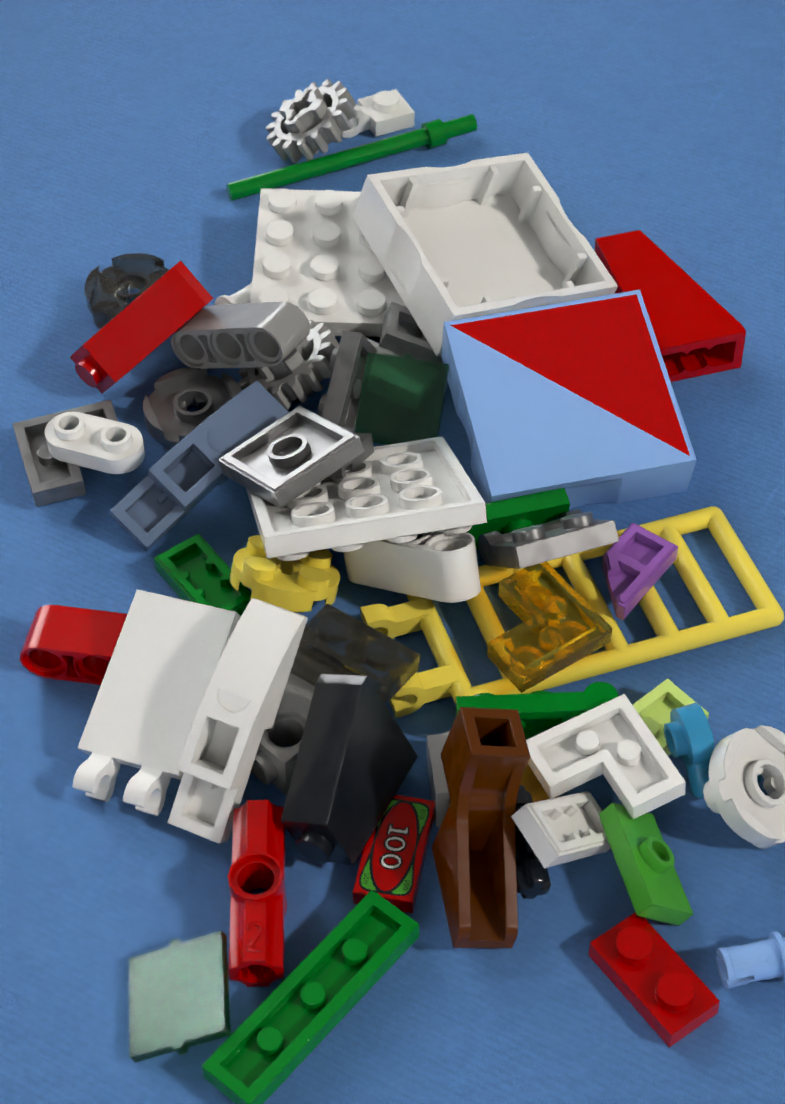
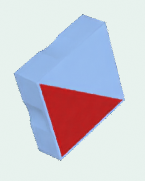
M640 289L444 322L441 358L457 416L460 418L469 438L471 449L470 465L476 487L485 503L565 488L570 501L569 509L586 504H618L687 491L697 459Z

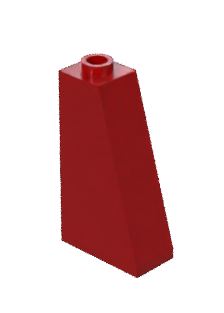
M641 230L595 238L594 251L618 285L615 293L640 289L671 382L741 368L746 330L743 325Z

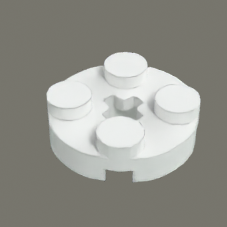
M761 725L754 729L746 727L722 738L712 752L708 772L709 780L703 788L707 806L713 812L721 814L726 824L737 835L759 849H767L784 842L785 734L771 726ZM762 775L764 778L763 788L768 796L761 791L758 785L757 776Z

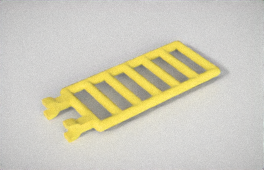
M710 506L639 525L678 546L677 558L673 564L707 622L705 624L678 630L653 585L639 601V605L657 637L628 644L584 563L585 560L603 556L614 544L612 543L521 569L488 566L486 564L478 566L481 592L477 596L466 600L503 679L471 686L431 599L407 595L409 602L388 607L378 603L360 607V615L366 626L360 628L367 651L385 646L397 636L422 630L438 667L419 673L413 670L389 673V683L394 693L389 694L388 701L395 718L417 711L425 703L451 696L456 705V696H473L479 693H491L494 695L530 694L773 628L783 622L784 612L723 511L718 507ZM627 528L617 530L618 538ZM709 529L756 610L729 617L681 535ZM563 567L606 651L576 658L534 576L535 573ZM513 580L554 665L524 672L483 587Z

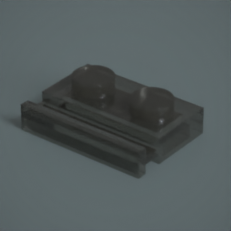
M327 603L306 623L290 673L313 686L316 685L321 674L368 676L383 702L387 703L419 670L420 654Z

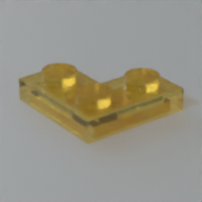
M548 562L525 567L499 582L498 596L523 623L489 641L487 657L521 693L611 642L612 627Z

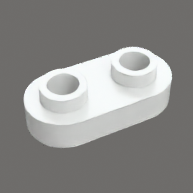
M65 412L52 418L45 428L48 451L52 457L62 462L109 474H125L138 468L145 458L141 432L136 427L126 423L81 412Z

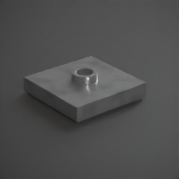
M298 406L222 456L218 461L225 476L281 509L365 451L359 436Z

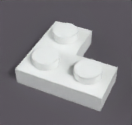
M625 694L526 740L530 753L528 765L550 799L600 775H604L632 819L638 818L685 795L686 781Z

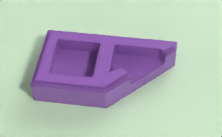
M633 522L618 538L619 542L614 543L604 553L602 563L615 615L621 620L625 619L677 558L678 552L677 545Z

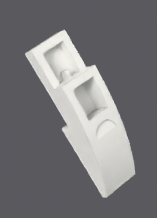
M251 598L217 663L187 736L176 770L183 772L167 823L219 844L229 840L233 828V809L240 806L263 732L273 727L308 617L259 599Z

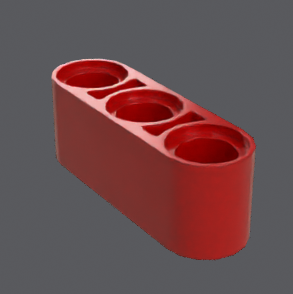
M62 605L39 607L20 652V662L29 672L40 677L101 685L127 614Z

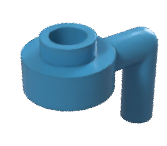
M692 703L671 710L670 723L664 724V736L674 758L682 757L686 763L692 794L696 798L704 799L703 788L709 780V760L715 744L710 724L703 709L699 704ZM761 775L757 776L758 783L761 782Z

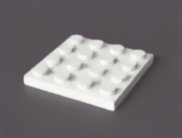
M284 188L261 189L250 303L289 302L299 307L305 313L308 320H313L316 326L322 322L325 323L334 336H342L344 330L362 333L365 337L380 338L384 316L391 302L407 307L352 217L361 192L291 190Z
M443 436L373 447L374 453L354 470H345L346 476L343 479L325 478L281 509L246 488L266 557H277V559L282 561L299 560L308 556L310 551L329 548L337 552H350L360 549L366 542L384 539L391 543H405L416 539L418 534L440 531L444 534L464 533L469 531L472 525L487 523L485 501Z

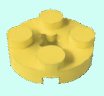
M253 535L248 538L247 547L238 550L233 557L230 583L237 591L239 590L240 582L252 589L250 600L251 598H256L292 612L312 611L314 601L325 599L324 608L331 606L335 602L340 574L337 568L331 564L333 555L327 549L310 551L308 556L299 560L282 561L277 559V557L267 558L260 535Z

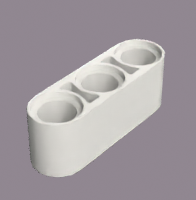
M440 531L418 534L416 539L405 543H391L384 539L366 542L360 549L343 552L347 578L356 584L448 603L466 601L481 592L475 538L467 532L460 534H444Z

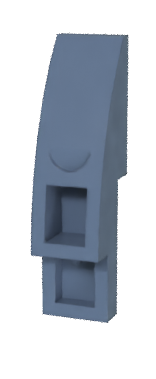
M258 381L254 382L211 414L148 470V475L110 510V516L147 552L217 485L221 486L229 479V477L223 474L218 461L222 456L289 412Z

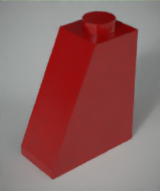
M180 260L70 356L76 364L75 370L78 376L88 386L96 387L103 394L207 305L213 297Z

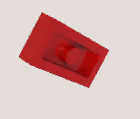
M636 912L589 943V957L668 1047L674 1045L718 1013L720 1000L644 917L637 916Z

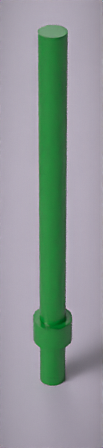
M473 114L442 122L441 119L422 123L421 129L227 183V192L230 200L233 201L261 192V189L279 188L422 146H426L428 149L447 144V139L477 131V121Z

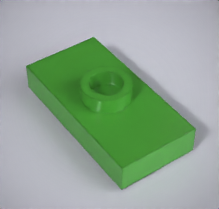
M612 802L599 813V817L636 915L677 926L681 925L694 914L675 870L674 855L669 846L664 842L653 814L646 813L632 819L623 805Z

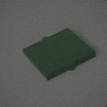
M368 352L355 433H372L373 443L386 445L439 437L449 364L417 360L410 353L404 354L403 357Z
M222 931L185 942L174 939L170 942L169 947L129 958V1058L135 1063L175 1051L179 1055H184L188 1052L189 1047L231 1035L227 936Z

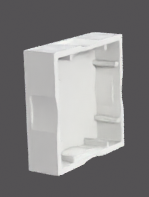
M529 153L477 159L452 167H420L367 175L352 216L436 356H441L444 322L614 294L618 287L587 239L574 227L566 216L558 196Z

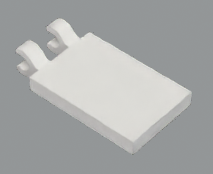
M136 590L77 747L85 754L90 755V757L78 767L72 784L74 789L86 792L85 795L87 797L108 802L114 792L116 777L121 764L135 767L140 770L129 780L124 791L123 802L135 805V809L140 812L155 816L160 814L165 803L166 791L171 777L179 780L182 778L183 772L176 770L211 676L241 618L237 612Z

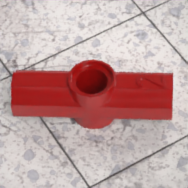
M268 799L247 800L243 806L233 809L232 865L228 873L231 893L228 974L230 980L241 982L247 987H269L272 982L284 978V927L287 910L285 891V826L281 822L284 807L276 806ZM254 889H268L261 894H248V892Z

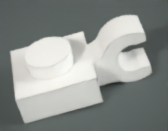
M396 89L381 91L375 95L358 99V105L354 107L357 116L349 120L353 127L351 130L343 131L342 137L351 138L367 130H371L377 137L413 127L415 112Z

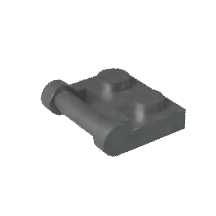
M579 509L563 512L557 520L517 529L505 534L492 531L481 534L478 538L479 551L486 565L517 569L619 542L615 520H596L593 518L592 512H582Z

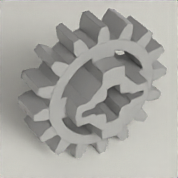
M326 79L320 87L315 82H312L309 87H306L304 92L300 89L296 90L294 99L283 100L280 110L272 113L271 117L275 122L266 126V130L269 133L266 139L283 161L290 158L293 163H297L303 155L307 161L312 160L319 150L324 154L328 152V144L331 142L339 143L342 141L343 131L351 130L353 126L349 120L357 116V112L354 109L357 104L340 81L332 84L330 79Z
M309 320L310 333L308 337L279 365L273 367L242 368L239 370V374L243 379L238 384L244 390L258 381L288 410L292 401L298 399L301 403L307 401V396L310 397L315 392L323 389L320 382L324 378H331V354L334 348L340 344L325 323L322 322L316 326L313 320Z

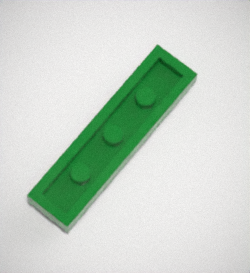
M371 890L201 1065L204 1078L235 1104H263L420 937L419 923Z

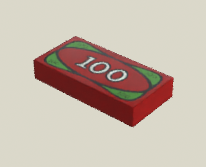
M400 795L394 796L363 849L352 892L354 904H358L373 890L402 912L413 913L435 819L434 801Z

